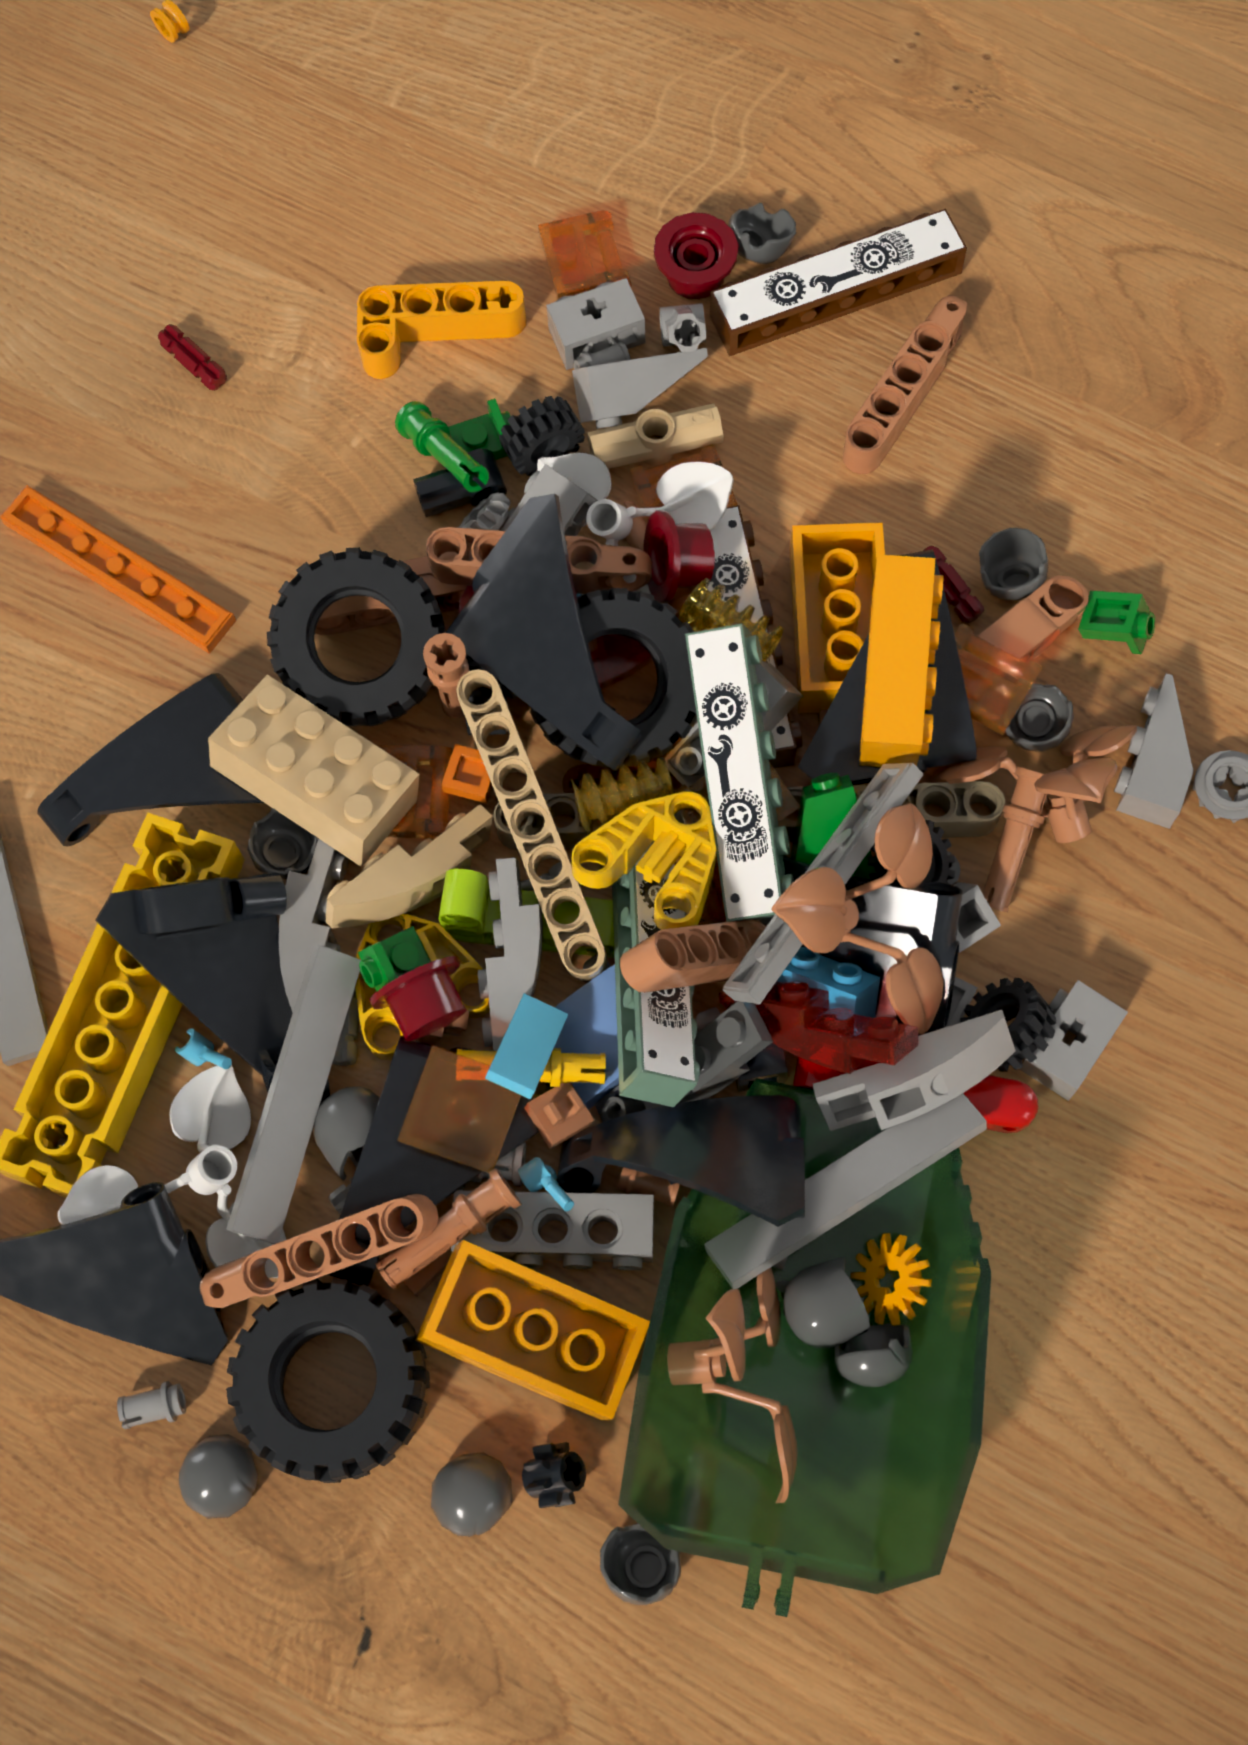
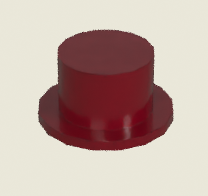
M691 212L676 216L664 224L655 237L654 258L658 269L666 276L669 286L673 291L687 299L710 297L711 291L718 289L723 284L724 278L730 274L737 262L738 242L734 231L723 220L707 213Z
M656 510L650 515L645 530L643 551L649 554L653 563L652 577L647 585L651 595H654V600L660 603L670 601L674 597L677 588L707 586L713 576L715 562L713 538L707 525L703 523L675 524L670 513L663 510Z
M448 956L419 966L394 979L375 992L369 999L373 1009L390 1008L406 1041L416 1040L454 1022L467 1011L450 977L460 967V962L457 956Z

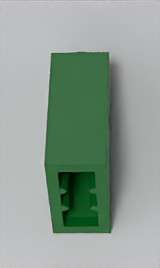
M839 773L823 774L812 779V785L802 787L791 859L811 865L854 806L857 798L849 775L840 777ZM870 850L852 874L853 876L870 879L869 874L875 872V866H868V857H872Z

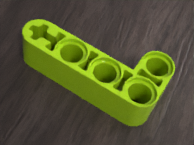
M456 868L446 871L438 919L440 925L455 940L495 945L493 920L501 919L500 900H491L487 876L474 870ZM521 890L523 906L539 904L534 891ZM584 897L606 950L607 958H615L613 900ZM573 902L560 904L555 910V921L565 925L573 923L579 916L580 907ZM542 912V950L558 952ZM581 946L573 954L594 956L598 952L591 946Z

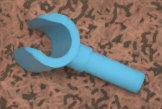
M193 1028L186 1031L191 1036L188 1043L182 1048L177 1046L175 1048L176 1053L195 1066L211 1062L223 1069H229L232 1065L230 1058L214 1051V1044Z
M535 1157L518 1169L522 1182L530 1192H537L544 1187L564 1211H569L573 1208L574 1202L555 1180L557 1179L556 1171L551 1166L545 1165L541 1158Z

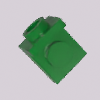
M494 398L487 401L488 414L448 426L450 430V437L467 453L476 449H488L492 451L495 459L498 460L508 456L501 445L499 435H502L501 429L503 425H510L508 419L511 416L508 411L501 413Z
M1090 591L1088 603L1078 628L1082 638L1126 642L1132 654L1141 655L1146 640L1152 638L1155 630V615L1153 612H1150L1143 595Z
M413 926L358 952L362 960L359 963L362 977L367 985L371 988L375 987L376 991L401 975L430 962Z

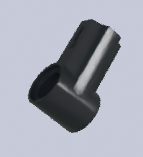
M476 449L468 452L472 458L483 465L489 472V479L486 485L477 477L473 478L482 488L480 491L469 492L447 469L413 479L425 517L467 504L476 507L483 499H487L494 493H503L506 496L507 489L492 451Z

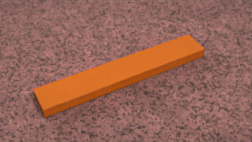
M28 485L0 516L3 524L208 654L213 651L236 622L234 614Z

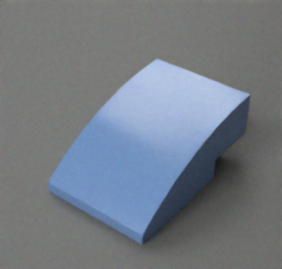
M615 964L555 1006V1008L568 1013V1016L554 1048H561V1053L606 1054L605 1084L571 1082L588 1110L619 1085Z

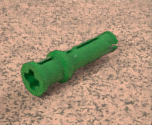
M412 401L399 410L395 419V428L401 436L413 440V445L419 453L424 456H433L469 492H477L482 489L473 480L474 477H477L484 485L487 484L489 479L488 470L450 437V430L447 424L439 418H432V413L425 404L419 401Z

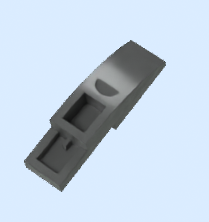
M737 1001L696 1034L694 1046L695 1061L700 1066L699 1079L695 1088L689 1091L678 1103L709 1099L750 1069L746 1062L774 1042L754 1003ZM619 1085L595 1103L602 1122L630 1113L664 1106L620 1096Z

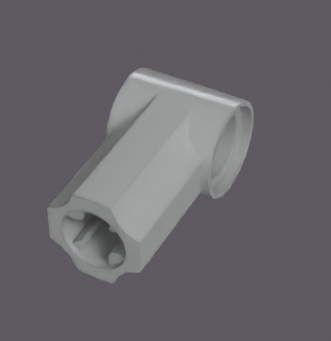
M702 303L659 308L663 347L676 345L681 353L695 352L700 343L706 342L705 317Z

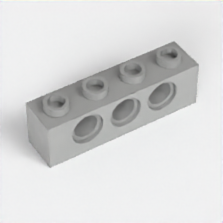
M455 1191L454 1198L459 1194L467 1196L472 1191ZM515 1192L522 1205L516 1209L512 1207L506 1209L486 1224L487 1230L481 1235L478 1233L474 1236L471 1233L459 1241H468L527 1268L543 1267V1260L563 1261V1268L591 1269L593 1268V1261L613 1262L612 1268L616 1270H641L643 1262L653 1263L654 1195L566 1193L574 1202V1206L571 1210L564 1211L549 1192ZM504 1219L514 1221L518 1225V1230L513 1239L507 1242H498L491 1237L492 1228L498 1221ZM558 1220L568 1227L565 1238L558 1243H548L540 1237L542 1227L549 1221ZM602 1221L612 1223L618 1230L615 1239L608 1244L595 1243L589 1234L591 1228L596 1223Z

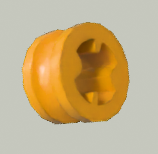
M171 0L162 2L161 10L154 8L150 12L156 28L171 43L178 40V33L186 34L190 31L184 14Z

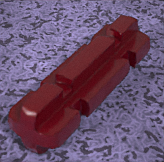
M168 324L164 330L158 333L160 345L170 354H175L174 358L196 378H202L201 382L209 390H218L227 381L225 370L216 361H210L211 357L189 337H183L184 333L176 325Z
M932 545L928 546L923 551L932 549L934 551L940 575H943V588L947 603L955 606L954 612L962 622L969 624L975 621L984 612V606L976 596L970 595L971 589L951 564L948 565L946 562L947 558L940 549Z

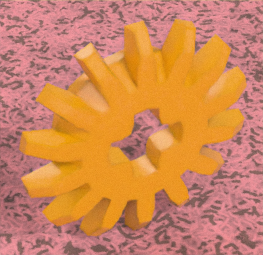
M890 1233L882 1234L880 1250L874 1239L867 1242V1249L871 1258H867L862 1253H858L856 1256L857 1261L866 1268L865 1273H851L852 1279L864 1280V1285L857 1288L860 1297L868 1296L864 1301L867 1314L875 1307V1322L878 1324H883L886 1312L893 1326L900 1325V1311L908 1319L912 1320L916 1317V1314L911 1304L916 1302L925 1306L928 1300L919 1293L921 1286L931 1287L932 1279L922 1278L921 1270L930 1267L929 1261L926 1259L917 1262L914 1257L921 1250V1247L918 1243H915L905 1250L907 1236L899 1234L893 1246ZM888 1266L889 1270L899 1272L900 1278L894 1282L895 1291L893 1292L888 1287L880 1286L879 1280L885 1276L884 1267Z

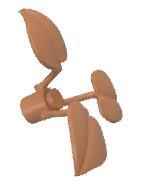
M1136 725L1100 726L1072 735L1062 743L1060 750L1064 756H1074L1073 764L1068 768L1047 773L1036 780L1034 783L1036 791L1048 794V802L1044 804L1041 815L1049 818L1056 842H1074L1088 836L1092 832L1084 802L1087 800L1101 803L1106 786L1117 771V765L1115 760L1109 758H1087L1088 756H1103L1122 747L1137 732ZM1005 747L976 748V760L940 766L931 776L928 783L948 782L949 784L971 782L982 779L999 768L1009 770L1017 780L1018 777L1014 774L1017 765L1010 757H1005L1008 754Z
M907 802L904 805L888 810L882 816L876 828L874 840L877 858L880 864L888 870L883 877L846 890L843 879L835 870L828 867L814 868L796 879L778 898L771 910L788 924L800 942L813 952L829 953L840 942H851L892 956L897 963L889 968L886 975V989L894 1011L907 1028L915 1034L923 1035L929 1030L934 1021L943 994V976L936 958L924 948H913L906 956L904 951L899 948L853 934L850 931L857 925L859 920V911L855 902L852 901L853 898L889 885L896 878L903 888L914 889L924 881L930 870L933 853L929 828L917 807L911 804V802Z
M770 1267L757 1276V1296L761 1315L754 1327L745 1329L744 1308L739 1289H730L719 1299L706 1316V1320L716 1331L719 1338L670 1343L667 1361L669 1377L673 1386L702 1384L703 1394H721L764 1407L770 1411L774 1421L775 1439L783 1478V1485L776 1503H784L788 1498L795 1477L798 1458L796 1434L788 1405L781 1406V1403L777 1400L716 1383L717 1377L726 1376V1359L733 1381H742L746 1365L744 1340L765 1333L768 1347H775L778 1344L781 1333V1307L773 1271Z

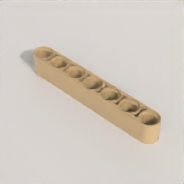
M485 670L469 671L461 677L457 685L456 691L459 703L561 960L572 977L584 982L591 981L606 970L608 962L606 950L580 885L572 875V865L500 686L495 677ZM485 687L493 691L491 698L485 704L474 705L469 702L471 693L477 688ZM501 729L510 733L509 740L504 746L490 748L486 745L488 735L494 730ZM520 772L527 776L526 784L519 791L510 792L503 789V781L507 775ZM530 815H538L545 820L543 829L538 834L532 836L521 833L520 824L523 819ZM554 858L562 863V870L554 879L545 880L537 876L538 866L545 859ZM564 902H573L580 907L578 918L571 924H560L554 918L555 910ZM581 946H591L598 952L596 963L588 969H578L572 964L573 953Z

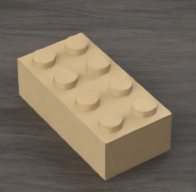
M268 674L208 738L210 767L361 867L417 802L420 777L418 772Z

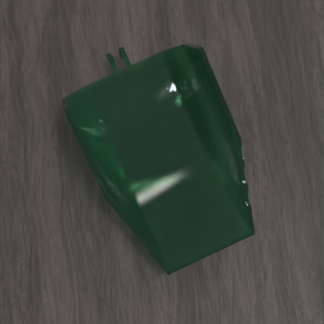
M756 1078L745 1095L787 1096L799 1105L801 1112V1138H804L805 1180L884 1131L880 1129L876 1117L830 1131L816 1100L814 1089ZM959 1147L789 1255L783 1271L773 1266L771 1267L776 1284V1282L782 1280L790 1281L806 1267L845 1255L847 1261L845 1273L857 1289L864 1285V1280L852 1279L851 1273H865L866 1269L857 1261V1254L862 1253L870 1259L871 1256L867 1249V1242L874 1239L880 1250L882 1234L890 1233L892 1246L899 1234L907 1236L905 1250L915 1243L919 1244L921 1250L914 1258L917 1262L928 1259L930 1267L921 1270L922 1278L932 1279L931 1287L921 1286L919 1294L928 1299L925 1306L916 1302L911 1304L916 1317L910 1320L902 1311L899 1312L900 1323L910 1328L913 1360L904 1376L885 1386L864 1387L842 1377L836 1367L834 1347L817 1349L806 1345L798 1339L783 1314L784 1300L777 1288L781 1307V1333L778 1344L775 1347H768L765 1333L744 1340L746 1365L742 1381H733L726 1359V1376L717 1377L716 1383L779 1401L781 1406L788 1405L796 1434L798 1458L795 1477L788 1498L784 1503H776L783 1485V1478L775 1439L774 1421L770 1411L764 1407L721 1394H703L702 1384L673 1386L668 1372L667 1354L670 1343L719 1338L716 1331L706 1320V1316L719 1299L732 1287L706 1252L704 1244L748 1217L751 1213L695 1189L690 1191L687 1198L683 1197L676 1207L638 1372L618 1505L666 1549L748 1566L742 1608L754 1610L755 1604L758 1603L761 1587L759 1584L761 1569L781 1573L779 1587L776 1589L774 1607L775 1615L783 1617L788 1616L794 1577L879 1594L940 1575L981 1447L991 1290V1269L988 1258L982 1257L980 1249L982 1234L979 1223L973 1222L970 1210L972 1196L969 1185H964L960 1171L963 1161ZM888 1266L884 1267L885 1276L879 1280L880 1286L888 1287L893 1292L895 1291L894 1282L900 1278L899 1272L889 1270ZM757 1276L737 1288L740 1291L744 1308L745 1329L754 1327L761 1315L757 1296ZM867 1295L861 1297L863 1303L868 1297ZM875 1307L868 1314L870 1326L879 1325L875 1322ZM887 1312L883 1324L891 1323ZM845 1343L840 1344L842 1350L845 1348Z

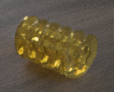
M708 578L704 579L686 599L680 610V621L682 623L688 622L694 632L743 624L750 630L751 636H758L762 661L766 662L780 642L784 628L779 625L768 634L766 628L769 623V617L764 615L753 623L751 619L755 607L748 605L741 612H738L737 607L740 602V596L734 594L724 602L722 598L726 591V586L719 584L710 592L708 590L710 580Z
M664 757L657 758L654 773L646 761L638 763L636 777H634L628 766L624 765L620 766L618 781L614 779L608 769L601 771L599 785L596 784L590 773L583 774L581 789H578L571 778L579 819L587 835L593 832L594 819H599L601 824L604 825L612 819L613 815L620 814L635 803L674 794Z

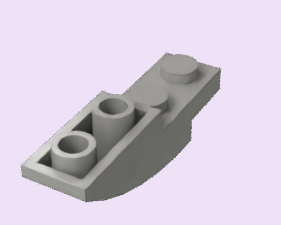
M318 839L308 874L289 871L285 885L287 896L286 910L284 914L280 915L279 919L280 967L285 992L292 1012L294 1011L313 946L320 944L340 952V945L336 944L337 940L331 928L323 926V923L327 924L326 905L328 894L335 887L337 880L342 881L344 879L349 858Z
M516 858L496 859L497 871L489 872L491 900H500L501 919L493 920L495 948H504V957L485 958L486 969L478 970L480 998H489L490 1017L482 1019L484 1045L485 1047L493 1046V1051L498 1050L523 994L534 997L542 957V909L539 904L523 906L519 861Z
M999 1010L907 1039L905 1042L909 1054L814 1083L815 1097L829 1130L833 1131L876 1117L880 1129L884 1130L932 1111L981 1082L1016 1051L1003 1011Z

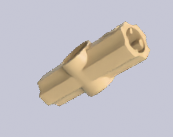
M714 403L674 413H667L661 409H650L643 412L635 422L587 432L591 455L603 461L608 469L641 461L653 466L667 463L675 453L723 443L724 440L720 414ZM652 435H659L663 438L653 440L648 437Z

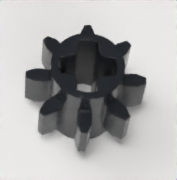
M552 1442L532 1447L535 1458L524 1463L522 1471V1482L526 1492L533 1498H539V1508L575 1504L573 1492L579 1491L584 1487L586 1480V1468L582 1458L573 1451L569 1452L568 1442L553 1444Z

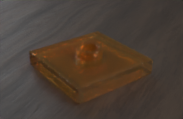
M432 1044L397 1141L489 1173L495 1168L521 1095L485 1079L491 1065Z

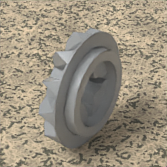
M503 493L491 494L473 508L457 528L498 531L508 517L507 512L511 501Z
M1231 750L1214 753L1207 757L1196 771L1192 790H1195L1197 793L1199 807H1206L1212 812L1214 819L1222 817L1230 819L1235 823L1241 819L1248 818V755L1245 753ZM1228 772L1234 786L1245 788L1238 790L1234 796V801L1229 797L1227 790L1219 789V786L1226 780Z

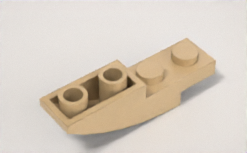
M479 804L468 814L461 812L448 823L442 834L433 841L430 838L422 841L414 849L411 856L399 844L385 855L383 853L375 855L367 862L362 873L350 882L348 880L341 881L330 891L327 897L326 923L331 928L370 924L405 914L439 898L443 893L446 871L456 868L470 870L471 853L489 840L493 815Z

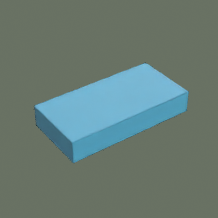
M524 993L485 1079L531 1099L568 1013Z

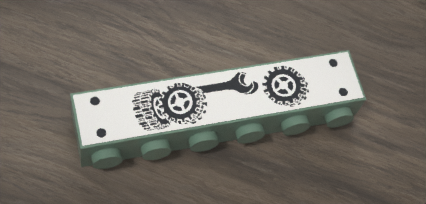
M743 624L687 633L685 636L726 922L774 917L775 913L771 910L772 906L794 882L792 874L785 875L783 855L790 854V846L786 827L778 826L776 807L783 806V797L779 779L771 778L769 760L776 758V749L772 731L764 730L762 712L769 711V701L765 683L757 682L755 665L762 664L759 638L757 635L751 636L750 630Z
M653 841L627 875L624 874L612 884L619 1095L675 1107L689 1091L695 1088L700 1075L699 1063L695 1061L694 1046L697 1022L693 1019L692 997L695 985L646 993L638 992L626 982L620 969V958L623 953L660 931L654 922V900L659 890L668 880L669 873L681 858L679 856L660 883L653 881L652 884L643 879V874L638 872L635 867L655 842ZM663 909L664 914L673 919H680L688 915L679 909Z

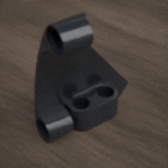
M554 493L529 498L477 570L472 583L474 594L446 633L460 638L465 645L466 654L564 734L602 763L616 771L642 737L641 730L615 711L614 707L604 701L586 638L573 582L559 496Z
M933 549L897 555L936 558ZM935 559L934 575H940L937 561ZM944 588L941 604H939L937 620L931 619V621H940V634L934 665L928 664V667L937 668V676L931 710H925L924 713L933 714V732L931 743H929L928 756L920 755L917 767L922 773L928 771V768L973 761L977 758L970 708ZM869 634L798 765V768L810 779L827 773H839L840 777L849 775L853 785L870 783L881 768L859 766Z
M215 673L201 679L144 716L95 753L41 802L37 814L63 846L68 847L88 837L95 826L99 825L100 816L103 814L176 806L264 803L210 767L208 738L243 699L222 674Z
M783 855L785 875L792 874L794 881L805 874L810 867V864L799 862ZM852 875L845 884V889L850 890L873 880ZM941 882L921 883L917 889L889 884L852 899L857 905L859 920L857 925L850 931L853 934L899 948L904 951L906 956L913 948H924L933 954L941 968L943 994L934 1021L925 1034L945 1028L951 1009L960 942L956 940L963 891L957 886ZM840 942L833 951L819 953L821 956L840 963L855 964L863 971L880 977L874 1029L898 1054H909L905 1040L920 1035L908 1029L898 1017L891 1005L886 989L887 971L897 961L890 955L851 942Z
M275 872L234 879L220 877L111 893L95 921L193 1015L262 1075L267 1093L269 1092L293 1014L285 992L279 956L277 915L284 914L287 905L285 885L281 876ZM328 1079L325 1085L321 1102L330 1096V1086Z
M401 1035L338 1220L393 1199L412 1194L424 1195L433 1201L436 1206L494 1163L539 1133L524 1107L529 1101L554 1087H550V1082L539 1081L532 1098L528 1099L489 1080L461 1079V1081H457V1049H472L456 1047L447 1051L417 1040L406 1041L404 1036ZM404 1206L400 1218L403 1227L406 1228L416 1221L417 1217L412 1209ZM358 1224L355 1230V1239L358 1245L367 1249L371 1240L370 1233L365 1226ZM379 1256L327 1275L346 1279L358 1285L364 1284L369 1287Z
M734 1096L677 1103L675 1107L664 1105L599 1123L580 1131L562 1143L557 1182L567 1193L595 1192L601 1184L602 1172L606 1164L658 1176L698 1190L747 1211L777 1227L795 1218H805L804 1138H801V1112L799 1105L787 1096Z
M152 1182L137 1187L122 1199L119 1209L49 1229L0 1239V1295L68 1323L125 1342L211 1366L228 1342L227 1332L220 1319L221 1308L206 1306L200 1292V1281L210 1271L193 1232L190 1229L183 1230L164 1183Z

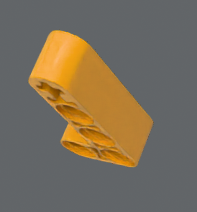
M511 281L376 285L368 287L362 291L357 301V344L363 368L369 376L376 379H385L394 375L399 369L401 362V342L515 337L524 330L527 322L523 291L517 284Z

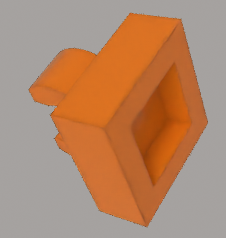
M455 744L441 784L443 792L487 804L493 786L479 750Z

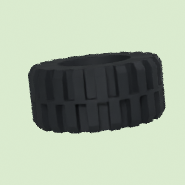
M359 547L346 548V552L335 554L333 551L320 554L319 560L310 565L305 562L296 569L298 574L290 582H284L278 591L281 596L277 604H272L268 617L271 619V628L267 632V646L271 649L272 659L270 661L274 672L278 674L284 686L346 726H375L391 719H398L407 714V711L413 706L419 705L433 685L428 677L423 651L425 644L430 638L436 634L446 632L437 600L422 577H419L409 565L401 560L397 561L389 557L387 553L373 550V552L361 551ZM367 596L382 602L393 612L400 626L401 647L395 662L381 676L369 681L352 682L333 675L322 664L316 651L315 630L321 615L330 605L345 597Z
M612 588L610 590H596L578 597L577 600L588 643L605 635L626 636L641 644L648 651L656 668L657 686L652 701L640 715L629 720L631 724L641 730L642 737L619 768L649 763L651 759L657 756H664L674 749L673 744L679 738L686 737L692 729L690 723L694 715H697L685 636L687 633L694 632L688 622L682 623L676 616L677 610L668 603H659L654 600V595L643 591L636 593L628 591L627 588ZM531 707L529 712L535 724L540 726L544 732L543 735L552 745H556L564 751V754L575 760L590 765L610 768Z
M333 1278L331 1283H322L319 1279H314L303 1283V1288L293 1291L290 1288L276 1293L277 1301L270 1307L261 1304L252 1314L256 1321L249 1331L241 1329L235 1340V1343L240 1345L237 1358L229 1357L227 1373L233 1376L232 1387L226 1388L228 1404L233 1406L236 1411L233 1421L238 1432L246 1436L250 1442L248 1446L258 1457L271 1463L272 1467L284 1473L305 1480L341 1483L343 1479H359L370 1475L371 1469L378 1465L385 1466L396 1457L395 1451L403 1443L408 1445L416 1433L413 1431L418 1417L423 1418L427 1403L424 1401L426 1389L430 1388V1373L426 1370L425 1359L427 1355L422 1343L415 1341L417 1338L415 1328L389 1299H385L376 1290L364 1284L360 1287L346 1279ZM328 1332L344 1333L361 1341L373 1357L377 1372V1382L373 1397L362 1414L350 1424L331 1430L311 1428L300 1422L286 1404L284 1378L287 1367L294 1354L310 1339Z

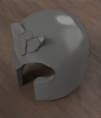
M360 1086L340 1089L323 1100L319 1105L312 1128L315 1143L343 1181L347 1177L344 1172V1166L348 1156L355 1167L358 1165L380 1099L370 1089Z
M845 1255L806 1267L790 1281L782 1280L775 1284L784 1300L783 1314L796 1337L806 1345L817 1349L832 1348L866 1333L870 1327L865 1305L855 1285L845 1273V1265L847 1264Z

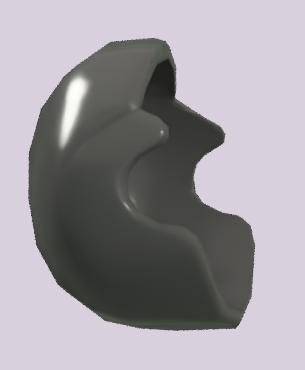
M758 203L749 209H739L731 216L728 222V226L734 231L738 242V254L748 261L757 264H769L776 261L787 251L796 235V222L787 210L780 209L778 212L771 214L764 209L763 203Z
M1010 527L994 533L981 546L979 551L981 578L986 590H989L991 595L1003 600H1021L1031 595L1047 579L1048 557L1045 544L1040 537L1030 530Z
M1029 684L1013 692L1004 704L1002 724L1006 734L1015 745L1023 750L1041 753L1055 748L1070 734L1074 719L1072 701H1069L1055 685Z
M272 808L265 817L254 822L249 834L250 839L248 840L247 850L257 870L263 874L276 872L282 879H287L289 871L303 874L309 869L319 838Z
M891 1323L871 1325L866 1333L845 1342L844 1350L841 1349L840 1345L835 1346V1364L842 1377L864 1387H882L905 1375L913 1360V1347L909 1326L902 1323L893 1326Z
M229 1434L208 1436L194 1445L188 1451L179 1470V1487L185 1503L190 1509L207 1519L228 1518L245 1507L252 1498L258 1479L251 1448L245 1442Z
M484 1452L462 1454L455 1457L440 1469L432 1483L431 1508L441 1526L457 1536L471 1537L489 1531L511 1506V1477L501 1461Z
M642 1521L626 1527H616L610 1532L600 1549V1571L610 1591L623 1602L633 1605H649L669 1596L677 1586L681 1576L680 1550L668 1532L650 1525L648 1522Z

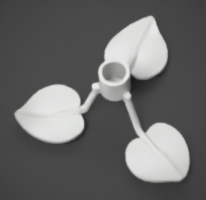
M572 453L557 457L540 458L537 463L538 471H541L546 464L598 500L588 509L587 521L583 527L588 525L593 533L606 538V545L618 546V541L624 539L630 533L633 526V518L650 516L656 510L669 512L675 524L703 523L711 531L719 524L725 514L734 483L733 475L716 464L708 462L682 463L669 469L657 483V495L664 506L659 508H635L633 506L626 508L612 500L606 499L611 491V476L609 469L599 458L587 453ZM636 575L624 576L623 579L628 583H632L636 580ZM647 584L644 587L636 591H633L636 593L643 591L645 593L651 594ZM605 635L602 637L605 641L612 642L625 636Z
M232 1065L229 1069L214 1066L193 1077L173 1099L169 1113L172 1131L183 1141H198L197 1150L201 1153L188 1164L186 1173L165 1184L167 1192L170 1193L188 1184L199 1194L210 1195L215 1192L218 1194L217 1211L222 1218L215 1221L208 1228L206 1234L207 1254L215 1267H218L274 1244L226 1230L234 1205L233 1203L230 1209L227 1208V1198L232 1191L227 1183L234 1178L237 1171V1160L230 1149L241 1143L247 1136L251 1125V1113L247 1099L235 1077ZM105 1165L93 1168L84 1173L74 1183L57 1212L58 1220L61 1225L119 1209L122 1199L138 1187L137 1182L130 1173L116 1166ZM283 1228L278 1243L286 1240ZM267 1259L265 1264L267 1277L278 1278L276 1264L271 1259Z

